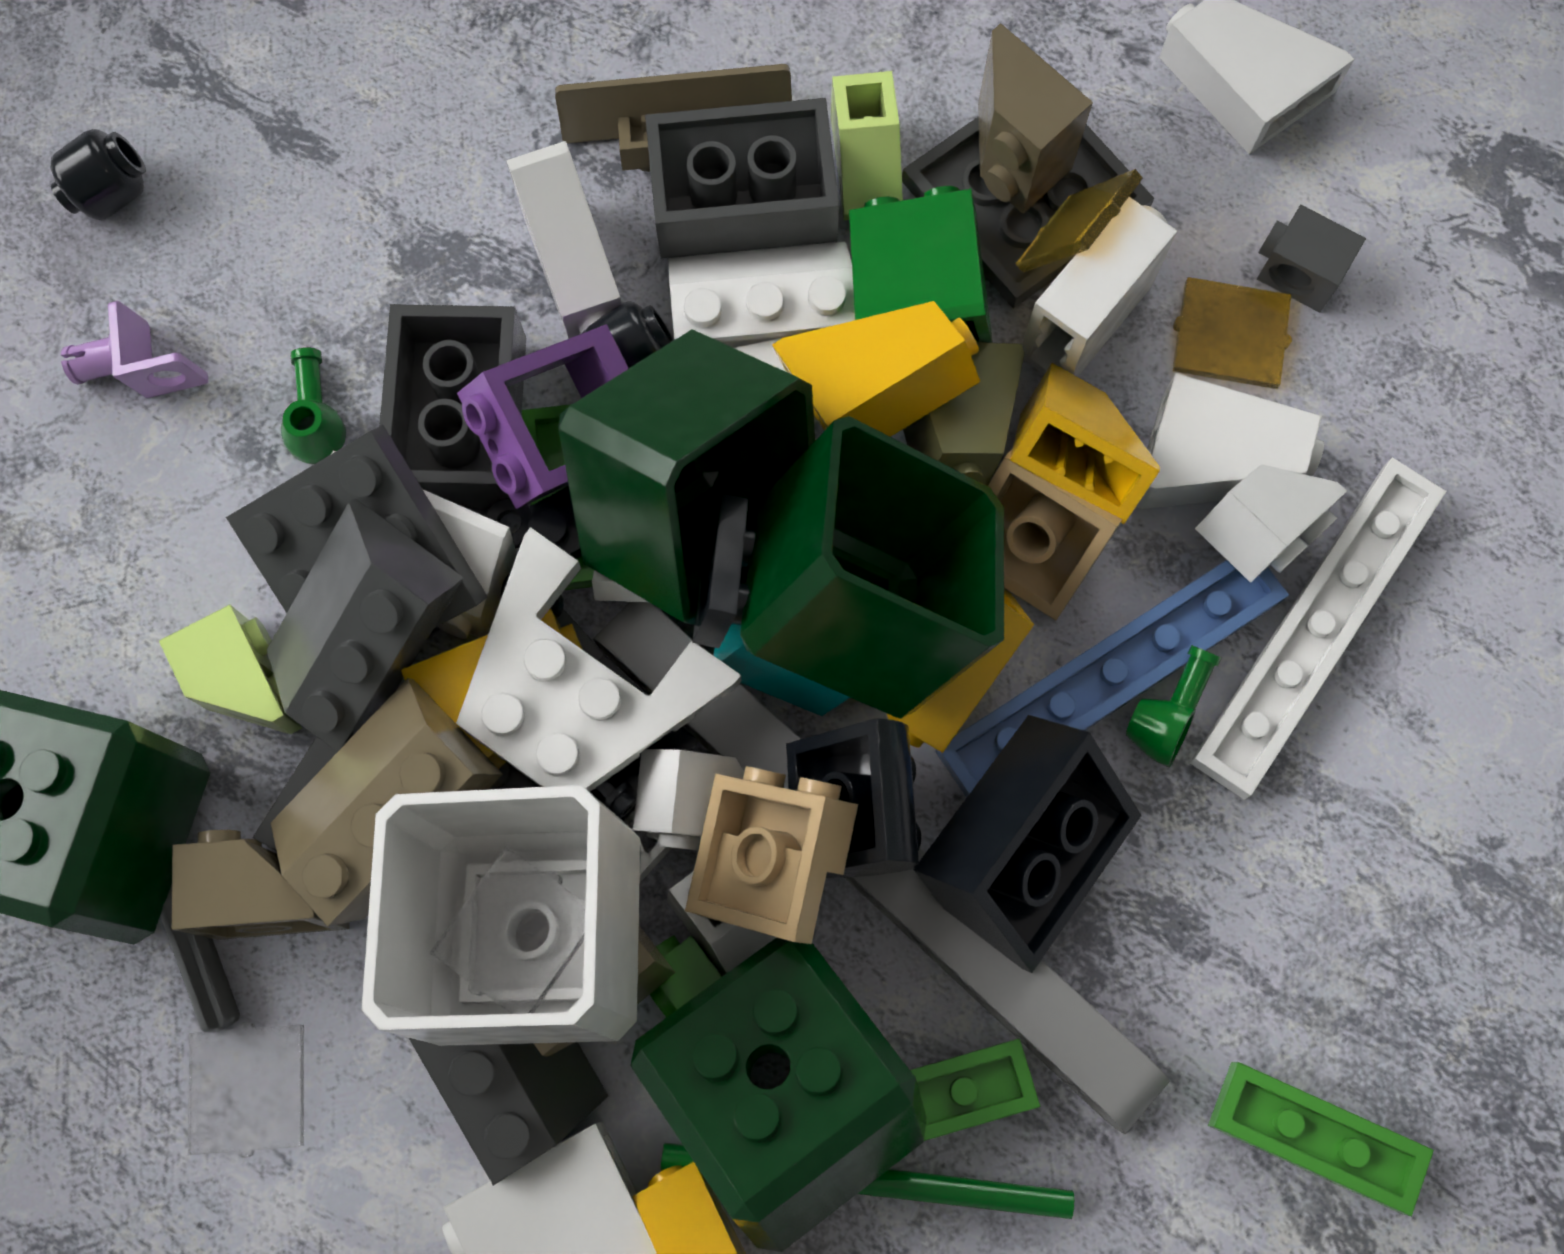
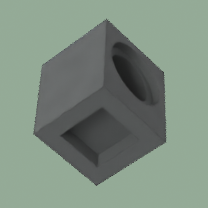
M1300 204L1288 226L1278 220L1276 221L1258 253L1269 259L1257 280L1320 313L1341 284L1366 238Z

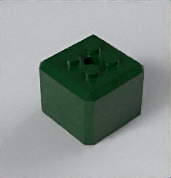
M691 329L566 408L559 417V434L583 564L680 621L695 625L703 557L699 555V544L707 510L710 504L717 505L722 493L748 499L746 526L753 528L756 504L815 442L812 384ZM748 566L746 568L741 567L740 583L742 584L747 583Z
M848 416L833 421L756 504L753 526L755 528V542L752 556L749 559L746 583L749 592L743 608L740 631L744 646L752 655L902 719L919 709L1004 640V506L990 487Z
M0 690V913L56 929L132 945L155 933L163 904L166 902L172 884L173 845L186 844L210 776V770L203 755L127 720Z
M776 937L635 1040L630 1064L631 1068L732 1220L759 1249L783 1252L924 1142L927 1117L915 1076L813 943H797ZM767 1053H780L790 1060V1072L786 1080L778 1087L772 1089H762L755 1086L751 1082V1070L756 1060Z

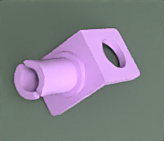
M120 301L108 303L109 337L79 345H69L63 347L61 351V356L64 358L75 357L74 359L63 360L61 364L68 379L77 385L89 380L113 375L114 378L145 398H151L208 383V373L180 353H171L152 358L150 326L148 322ZM160 371H175L182 374L173 378L154 377V373Z

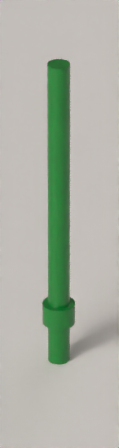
M664 1143L661 1171L672 1166L681 1165L685 1167L694 1162L683 1145ZM894 1169L887 1170L858 1193L860 1195L1072 1219L1075 1202L1073 1190Z

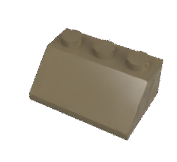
M407 678L271 822L281 874L327 927L363 920L369 913L376 813L395 794L488 790L503 773L414 679Z

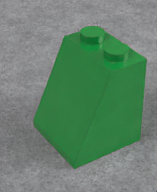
M940 186L926 191L924 197L902 201L896 197H878L867 201L863 208L849 210L855 320L935 301L951 322L961 318L971 331L976 342L993 343L978 222L971 189L960 190L955 186Z

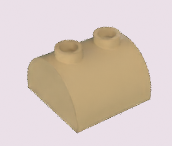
M1012 448L1004 457L988 485L1004 506V588L1056 621L1112 538L1122 519L1049 483L1010 461Z

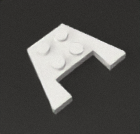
M530 527L521 542L456 724L540 787L582 785L590 792L640 757L641 752L672 730L674 732L694 719L695 714L720 696L723 698L735 690L742 681L741 675L698 644L692 643L693 641L691 640L652 694L649 696L645 695L541 621L581 567L578 560Z

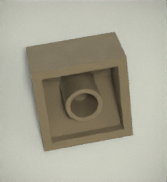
M1001 23L991 33L978 100L980 176L984 179L989 191L997 199L1003 202L1009 201L1024 214L1072 170L1093 102Z
M202 831L198 833V843L173 845L171 930L224 940L350 929L349 923L327 927L281 874L277 853L263 848L262 843L256 839H241V831Z

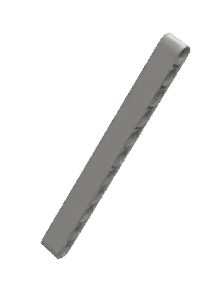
M629 602L593 638L603 653L648 695L652 694L692 640L660 609L650 602ZM741 684L722 698L720 696L696 713L694 719L682 726L711 754L735 757L744 772L745 767L748 766L785 774L784 788L788 789L786 743L800 740V738ZM920 848L918 851L919 861L925 854ZM913 869L882 875L845 878L1017 1039L1020 1038L1021 1043L1093 1110L1121 1133L1126 1134L1170 1082L1164 1072L1044 961H1040L1033 973L1020 968L944 910Z

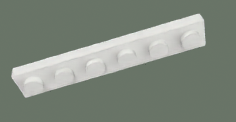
M1393 457L1383 466L1189 762L1191 765L1244 800L1253 794L1447 492L1446 490Z

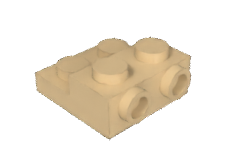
M746 766L743 779L715 774L685 911L788 941L812 944L827 872L844 874L858 804L839 800L842 786L800 777L798 789L795 791L784 788L785 774Z

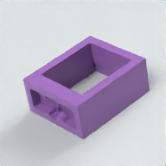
M607 324L486 370L457 392L462 402V413L465 422L470 430L479 436L492 461V472L495 481L501 490L509 495L515 509L569 486L565 465L551 471L548 470L507 387L565 364L581 398L628 370L629 368Z

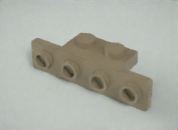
M775 64L558 85L555 88V99L562 140L566 141V143L619 139L622 171L640 169L650 172L645 115L792 101L790 68L787 64Z

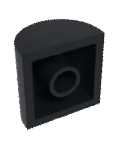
M875 718L786 743L788 789L797 791L800 777L842 786L839 800L858 804L844 874L827 872L826 878L882 875L907 871L919 866L918 851L922 837L915 816L913 783L916 778V763L911 756L909 727L907 724L895 720Z

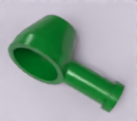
M303 347L294 349L290 353L291 364L295 367L297 401L291 403L284 411L281 423V436L284 445L296 459L304 463L316 464L331 455L333 450L338 451L343 447L346 439V429L338 413L322 401L319 366L322 363L321 351L316 348ZM315 417L311 427L305 430H298V424L303 418Z
M1191 645L1187 653L1190 657L1171 700L1142 698L1126 730V736L1148 757L1169 768L1173 764L1187 736L1196 707L1214 667L1219 666L1222 659Z

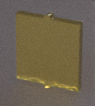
M1134 169L1068 196L1049 222L1038 231L1037 237L1015 264L1022 272H1026L1088 250L1111 219L1120 213L1121 206L1143 177Z
M1187 277L1184 285L1181 313L1173 323V329L1178 332L1172 371L1278 389L1281 384L1284 352L1292 342V337L1287 334L1291 294Z

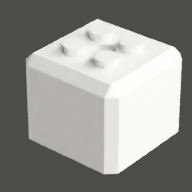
M582 785L395 794L376 813L361 1010L381 1031L439 1046L619 1041L637 1022L640 837ZM533 914H545L551 926L548 941L537 951L524 952L518 943L520 925L527 917Z

